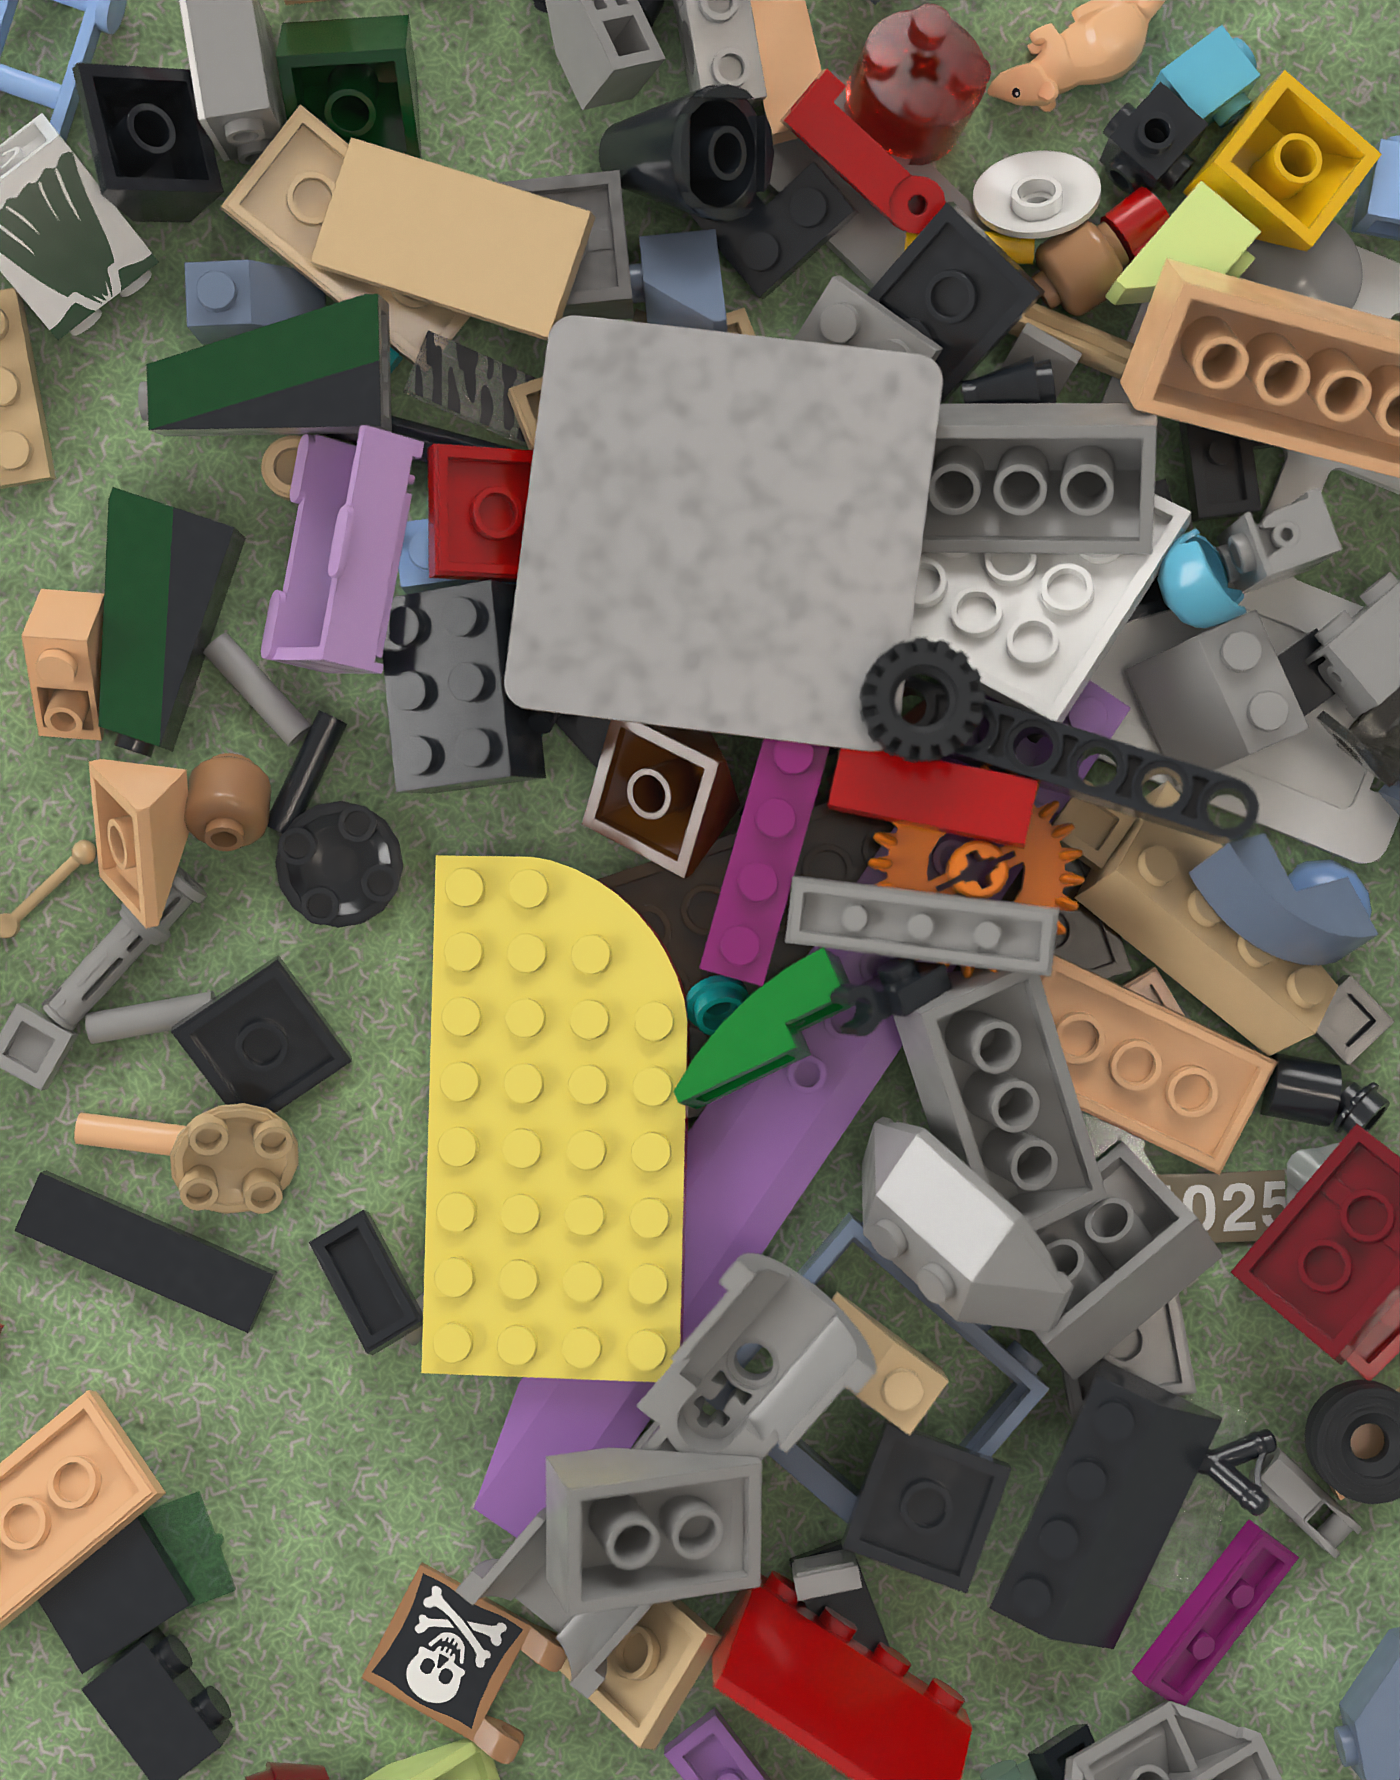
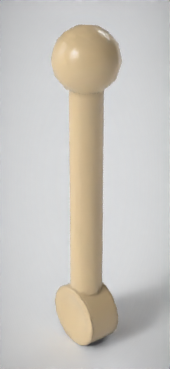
M80 840L75 843L72 848V856L12 913L0 914V938L16 936L20 931L21 920L80 864L86 865L94 861L97 856V849L92 842Z

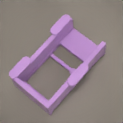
M367 425L360 426L357 446L317 434H304L298 445L290 488V501L299 505L283 591L275 590L269 602L261 645V656L263 659L324 673L382 674L384 664L375 662V658H382L412 497V494L406 493L407 485H412L415 481V476L410 474L412 460L422 458L424 442Z

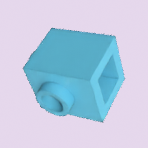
M1221 25L1163 68L1150 92L1162 82L1208 123V126L1215 121L1220 128H1224L1238 118L1252 104L1247 96L1261 75L1256 70V59L1248 45L1240 38H1232L1223 25Z

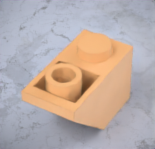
M41 589L21 635L39 736L102 741L104 728L99 727L104 593Z

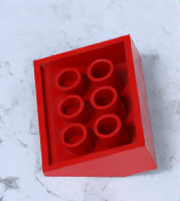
M772 1571L768 1578L761 1574L760 1587L738 1591L714 1628L722 1636L712 1653L713 1687L852 1780L962 1779L973 1728L966 1710L962 1708L965 1699L955 1689L937 1678H933L929 1685L908 1672L911 1663L901 1653L892 1647L889 1648L882 1642H879L872 1652L853 1639L858 1630L855 1624L827 1606L820 1616L807 1609L803 1601H798L794 1582L776 1571Z

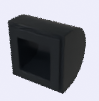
M1280 1053L1271 1055L1278 1063L1265 1087L1260 1114L1329 1127L1336 1115L1341 1096L1342 1072L1338 1064Z

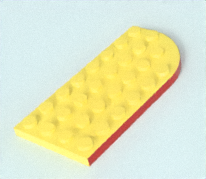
M436 855L421 1373L657 1382L674 1363L671 1357L683 1344L688 1106L679 1104L673 1091L689 1067L690 1020L686 1009V995L669 952L643 916L622 896L602 882L577 869L552 860L517 856Z

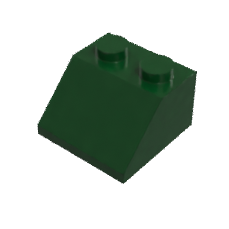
M409 15L282 23L276 60L287 121L301 104L348 144L352 137L422 159L417 74Z

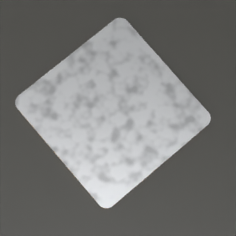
M578 315L566 316L557 321L550 330L547 342L504 680L505 690L510 700L519 707L531 710L871 752L884 749L877 741L873 742L868 735L869 730L865 721L862 722L860 715L861 699L859 697L866 674L881 654L891 649L895 644L902 641H910L943 384L942 373L936 362L920 354ZM904 681L899 685L895 696V704L899 714L901 713Z

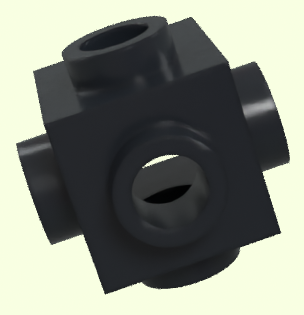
M1160 82L1137 108L1128 102L1110 120L1103 131V134L1109 139L1099 161L1105 166V172L1112 183L1126 193L1131 194L1142 186L1154 194L1161 185L1170 192L1194 165L1195 160L1189 155L1197 147L1208 123Z

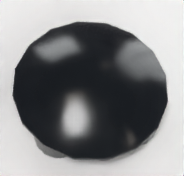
M344 801L315 805L296 817L279 838L275 861L279 887L291 906L304 915L311 923L337 928L363 924L382 912L398 891L403 870L400 843L386 820L366 806Z

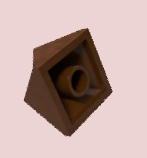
M611 720L582 825L665 869L686 878L692 875L741 805L727 762L711 732Z

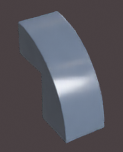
M1265 833L1227 843L1188 872L1207 903L1235 932L1257 948L1289 962L1303 965L1336 963L1379 935L1348 877L1295 891Z

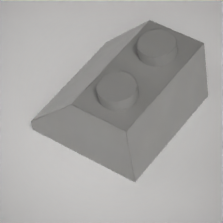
M1253 610L1203 632L1124 670L1160 753L1174 759L1209 770H1215L1309 729L1257 610ZM1171 777L1175 786L1180 785L1175 778Z

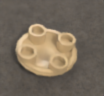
M246 1103L217 1106L196 1116L179 1132L170 1153L171 1176L179 1189L181 1201L189 1209L196 1211L206 1209L224 1214L247 1211L258 1214L268 1213L275 1210L281 1204L283 1199L282 1191L290 1184L299 1164L298 1141L288 1123L267 1108Z

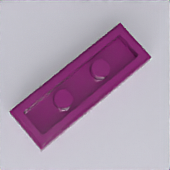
M1248 1519L1131 1672L1143 1685L1166 1700L1186 1706L1299 1557L1283 1543Z

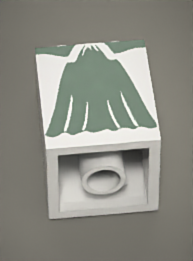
M41 113L0 145V271L57 340L68 332L73 336L79 335L98 321L102 315V311L99 308L120 293L122 297H127L142 288L152 276L150 269L159 261L119 210L101 195L98 183L44 114Z

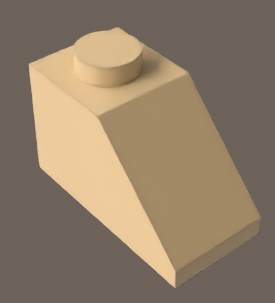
M836 1292L831 1300L858 1328L868 1343L876 1362V1373L857 1395L853 1391L851 1392L904 1432L911 1435L949 1382L946 1374L939 1365L839 1292Z

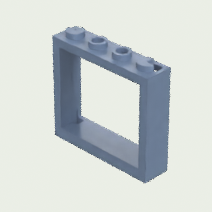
M848 1212L798 1270V1273L816 1285L851 1243L854 1242L1012 1379L1011 1385L959 1444L962 1447L991 1457L1049 1390L1045 1382L1036 1374L1043 1364L1016 1340L1008 1348L1002 1345L988 1332L993 1325L958 1322L939 1304L928 1300L912 1279L891 1260L885 1259L875 1250L871 1241L863 1235V1221H859ZM756 1343L741 1346L737 1350L739 1364L745 1368L763 1346ZM727 1379L724 1388L714 1399H706V1401L716 1410L723 1411L728 1397L735 1386ZM801 1438L787 1453L779 1448L778 1441L768 1455L848 1524L860 1490Z

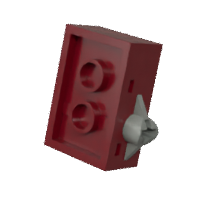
M1357 1123L1339 1143L1319 1148L1298 1150L1291 1155L1287 1163L1286 1207L1230 1272L1340 1365L1345 1362L1400 1297V1157Z

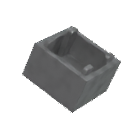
M619 170L497 182L591 211L596 217L562 318L571 315L613 320L634 318Z

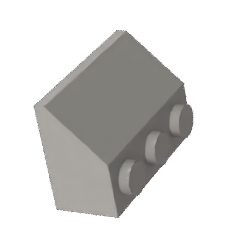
M1123 1141L1097 1162L1107 1196L1035 1231L1048 1249L1056 1271L1064 1272L1074 1288L1057 1326L1049 1332L1031 1331L1074 1381L1223 1257L1199 1219Z

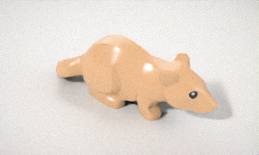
M1091 0L1072 11L1071 14L1075 22L1068 25L1069 28L1059 34L1052 23L1037 28L1030 33L1029 37L1032 43L1027 45L1030 54L1037 55V57L1030 63L1018 65L1001 72L987 89L988 95L1015 105L1038 106L1044 112H1051L1056 106L1055 99L1059 94L1068 92L1078 85L1109 83L1123 77L1135 66L1141 57L1146 44L1149 23L1166 0Z

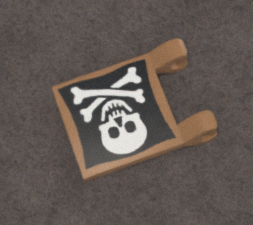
M421 1563L361 1678L471 1740L496 1761L502 1764H510L518 1753L525 1735L516 1727L488 1716L487 1713L520 1650L534 1662L551 1672H558L562 1668L567 1658L565 1651L556 1639L557 1633L531 1623L487 1597L478 1599L474 1605L470 1604L455 1591L461 1584L460 1582Z

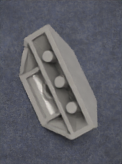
M881 1117L874 1122L862 1160L863 1235L871 1241L875 1250L885 1259L891 1260L912 1279L928 1300L939 1304L958 1322L1049 1332L1056 1327L1074 1286L1064 1272L1056 1271L1048 1249L1026 1218L925 1128L904 1122H893L892 1119L887 1117Z
M1172 1701L1159 1704L1067 1758L1065 1780H1282L1261 1733L1245 1727H1237L1217 1717Z

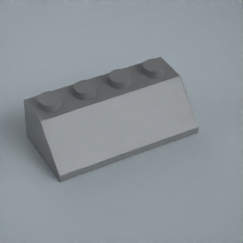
M1132 403L940 404L921 552L1152 554L1157 415L1135 410Z
M980 967L975 968L972 977L967 979L963 977L961 971L949 972L948 976L952 989L907 1016L893 1015L931 1134L1026 1218L1034 1231L1107 1196L1040 975L1004 970L991 972L987 968Z

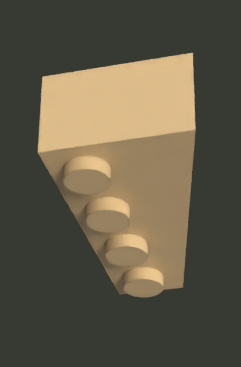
M1167 780L1144 796L1148 803L1156 807H1167L1178 801L1180 794ZM1136 818L1103 868L1095 870L1091 868L1074 898L1268 1057L1315 1034L1338 988V985L1321 965H1303L1289 962L1257 948L1235 932L1207 903L1188 872L1221 849L1223 846L1220 843L1208 841Z

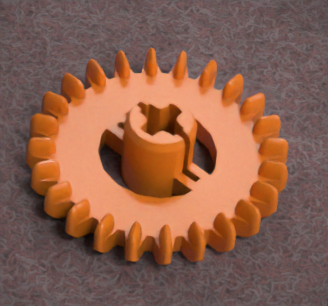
M981 765L980 769L989 770V767ZM1039 784L1037 785L1035 799L1040 788ZM1054 800L1039 808L1033 804L1024 849L1008 845L999 848L988 841L981 840L967 842L951 854L946 862L945 874L928 881L929 855L939 838L946 833L891 822L897 829L896 833L876 832L873 835L874 840L889 851L888 856L871 858L868 861V866L886 873L887 879L874 885L988 899L1003 888L1007 881L1009 868L1022 863L1021 889L1013 902L1060 908L1059 911L1072 912L1078 910L1079 905L1063 894V888L1081 885L1085 880L1080 875L1066 871L1065 864L1080 858L1083 855V851L1077 848L1061 847L1060 841L1074 830L1075 825L1073 823L1051 825L1049 821L1060 806L1059 801ZM1010 852L1014 854L1013 858L992 867L993 871L985 876L987 887L981 889L976 881H969L967 883L961 881L940 892L936 889L937 886L960 876V872L968 866V860L965 855L972 854L977 862L987 859L991 862ZM1058 920L1056 935H1064L1066 928ZM936 962L938 964H945L946 969L950 965L949 963ZM960 965L963 977L971 978L975 967ZM989 969L991 972L998 971L996 969Z

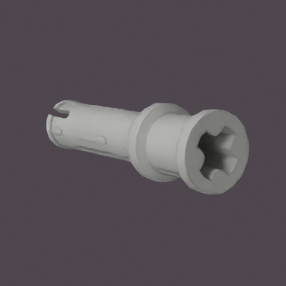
M178 865L159 926L146 929L122 903V909L119 911L122 919L82 960L79 966L57 990L41 1003L44 1006L43 1010L60 1026L73 1031L86 1013L115 985L118 979L150 944L157 946L160 943H165L171 937L169 928L193 902L202 903L207 897L206 891Z

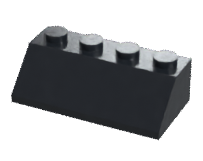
M1102 1360L997 1585L989 1609L1051 1640L1114 1649L1222 1422V1417Z

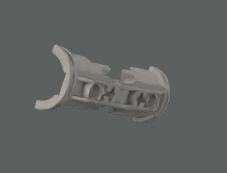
M755 1253L742 1254L719 1280V1283L728 1292L671 1357L674 1363L636 1406L649 1416L654 1423L631 1449L758 1457L762 1461L779 1441V1448L787 1453L845 1387H848L857 1395L876 1373V1362L873 1353L863 1335L850 1318L808 1279L770 1257ZM745 1344H760L770 1352L773 1366L764 1373L755 1374L748 1372L739 1364L737 1350ZM727 1379H729L735 1388L730 1393L724 1410H717L711 1416L702 1410L705 1400L714 1399L724 1388ZM546 1507L534 1517L499 1559H489L480 1562L455 1590L472 1605L478 1599L488 1596L500 1597L510 1601L515 1597L557 1631L556 1639L565 1651L571 1668L570 1685L587 1699L606 1678V1658L652 1605L646 1604L568 1617L546 1580Z

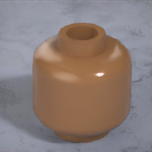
M1086 220L1068 232L1050 237L1037 247L1035 259L1040 272L1031 278L1045 291L1040 298L1049 309L1052 310L1061 305L1066 312L1080 317L1107 300L1106 294L1124 269L1128 267L1130 260L1121 242L1106 222L1103 221L1096 226L1094 223Z
M234 753L219 754L201 762L192 770L188 780V797L184 815L187 829L199 841L219 851H233L256 842L264 835L269 823L272 790L266 773L250 759Z

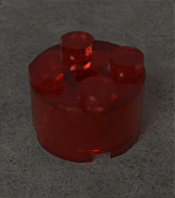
M926 3L920 5L917 9L899 11L881 20L867 37L847 81L844 112L890 155L911 159L908 165L929 164L948 154L959 140L984 96L986 85L991 76V67L974 38L961 25L952 20L948 11L942 6Z

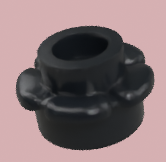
M1353 1082L1341 1093L1335 1115L1337 1119L1334 1122V1130L1337 1133L1344 1130L1348 1134L1356 1123L1369 1132L1380 1120L1389 1107L1390 1102L1377 1092L1379 1088L1377 1083L1372 1082L1362 1088L1356 1082Z

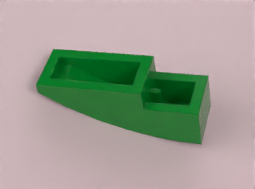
M823 947L787 967L751 994L721 1023L694 1057L673 1091L678 1103L699 1109L812 1055L802 1031L855 1006V1002L849 1005L832 1003L829 996L837 986L847 983L851 984L839 957Z

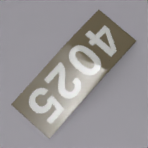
M1285 1170L1221 1172L1220 1175L1216 1173L1156 1175L1199 1219L1214 1243L1257 1241L1286 1207Z

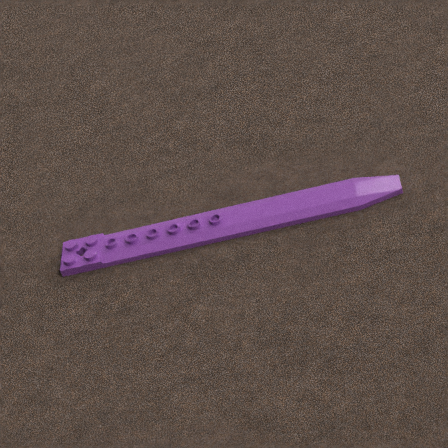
M1089 681L1062 723L1111 738L1131 707L1092 681ZM985 694L986 700L1002 704L1001 702ZM982 717L979 726L971 734L972 737L964 745L973 746L986 738L989 732V722L987 719ZM1025 737L1017 746L1016 758L1028 766L1041 765L1052 754L1053 744L1046 737H1042L1037 743H1033ZM1100 754L1089 756L1082 762L1079 767V777L1082 780ZM946 756L939 759L940 761L980 768ZM1040 787L1034 805L1039 808L1051 801H1059L1060 806L1049 821L1052 823L1071 796ZM895 826L890 833H896L897 829ZM949 833L939 838L929 855L928 881L945 874L946 862L955 850L967 842L978 839ZM990 842L999 848L1005 846L1003 844ZM881 846L873 858L888 856L889 851ZM1010 852L991 862L988 859L977 862L972 854L965 855L968 860V866L960 872V876L937 886L936 889L940 892L961 881L965 883L976 881L980 888L984 889L987 887L985 876L993 871L992 867L1013 858L1014 854ZM1022 863L1009 868L1007 881L1003 888L988 899L999 901L1002 899L1023 868ZM867 866L856 883L874 885L887 879L886 873ZM813 946L807 956L823 947ZM826 948L839 957L851 984L861 985L878 975L877 967L896 958L895 956ZM926 960L916 961V962L936 963V962H934V961H926ZM950 964L946 969L947 973L952 972L957 964ZM856 1006L803 1030L802 1034L812 1055L707 1104L688 1131L683 1343L728 1292L719 1283V1280L739 1256L746 1253L761 1255L903 1046L893 1015L883 1020L867 1036H853L841 1033L840 1026L845 1022H849L854 1017ZM522 1377L473 1509L517 1538L534 1517L546 1507V1456L602 1448L631 1449L651 1419L636 1406L656 1382Z

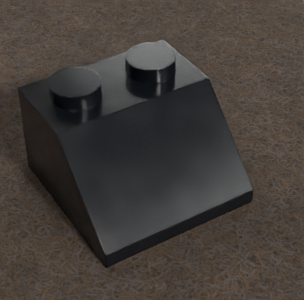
M76 63L72 71L102 196L133 222L190 223L224 193L213 143L198 119L190 69Z

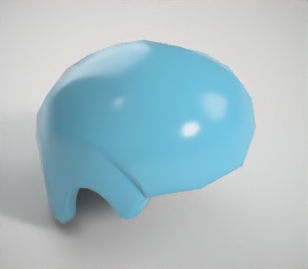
M1193 529L1178 537L1172 544L1161 563L1157 581L1164 603L1183 623L1195 628L1219 626L1247 613L1244 606H1239L1240 602L1244 599V594L1241 590L1228 588L1227 573L1219 552L1204 536L1198 535L1200 534L1198 529Z

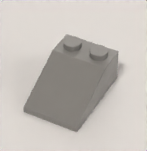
M602 1448L546 1456V1580L567 1616L760 1587L762 1462L758 1457L626 1448Z

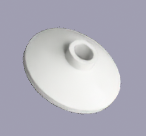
M1045 150L1019 153L998 161L979 177L973 190L974 210L982 223L1000 234L1025 239L1056 236L1078 227L1091 217L1101 199V182L1092 166L1076 156Z

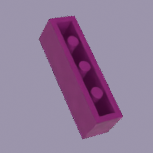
M763 739L699 969L763 986L829 752V746Z

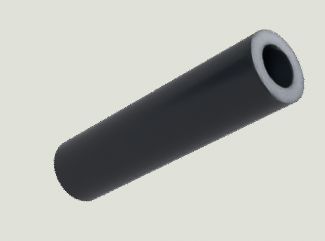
M320 710L318 711L269 812L268 827L283 834L293 820L306 811L347 727V723Z

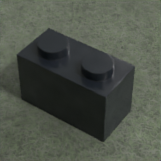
M158 1626L144 1634L97 1670L81 1690L149 1780H178L219 1749L234 1726L229 1721L231 1710L222 1694L213 1686L209 1685L204 1688L190 1669L193 1662L185 1645L172 1634L166 1637Z

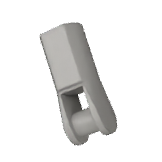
M1280 1448L1267 1454L1261 1471L1262 1491L1313 1541L1336 1559L1341 1554L1336 1548L1352 1531L1359 1534L1363 1530L1362 1527ZM1254 1468L1249 1473V1480L1254 1483ZM1325 1503L1333 1512L1315 1530L1307 1521Z

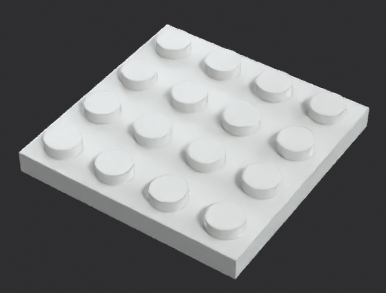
M1154 494L1152 554L921 552L910 641H913L915 638L928 637L927 641L937 642L940 639L951 643L950 648L957 652L962 650L969 657L967 661L973 670L978 669L982 678L979 680L981 691L985 690L986 695L1006 706L1062 723L1155 580L1166 553L1175 540L1182 536L1189 527L1191 511Z

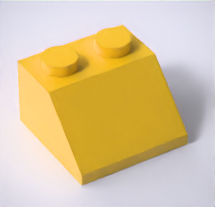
M1284 70L1252 101V104L1241 115L1183 190V193L1188 196L1199 182L1203 181L1261 231L1256 240L1308 251L1382 154Z

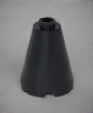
M730 84L709 85L611 125L605 131L600 141L599 163L602 172L619 170L622 189L707 220L728 222L745 217L753 209L747 207L756 193L765 192L768 187L774 160L772 131L766 115H757L747 100L755 99L747 90Z

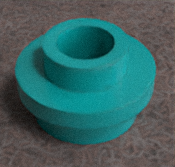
M724 975L712 976L698 982L691 988L685 999L689 1020L703 1033L712 1036L721 1023L749 997L746 986L739 979Z

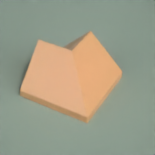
M106 759L89 761L99 877L146 929L159 926L190 832L184 820L188 797L187 769Z

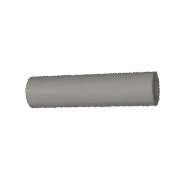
M227 632L218 636L206 647L203 654L288 747L296 744L309 732L311 724Z
M213 991L86 1013L85 1026L87 1036L91 1044L171 1031L172 1026L216 996Z

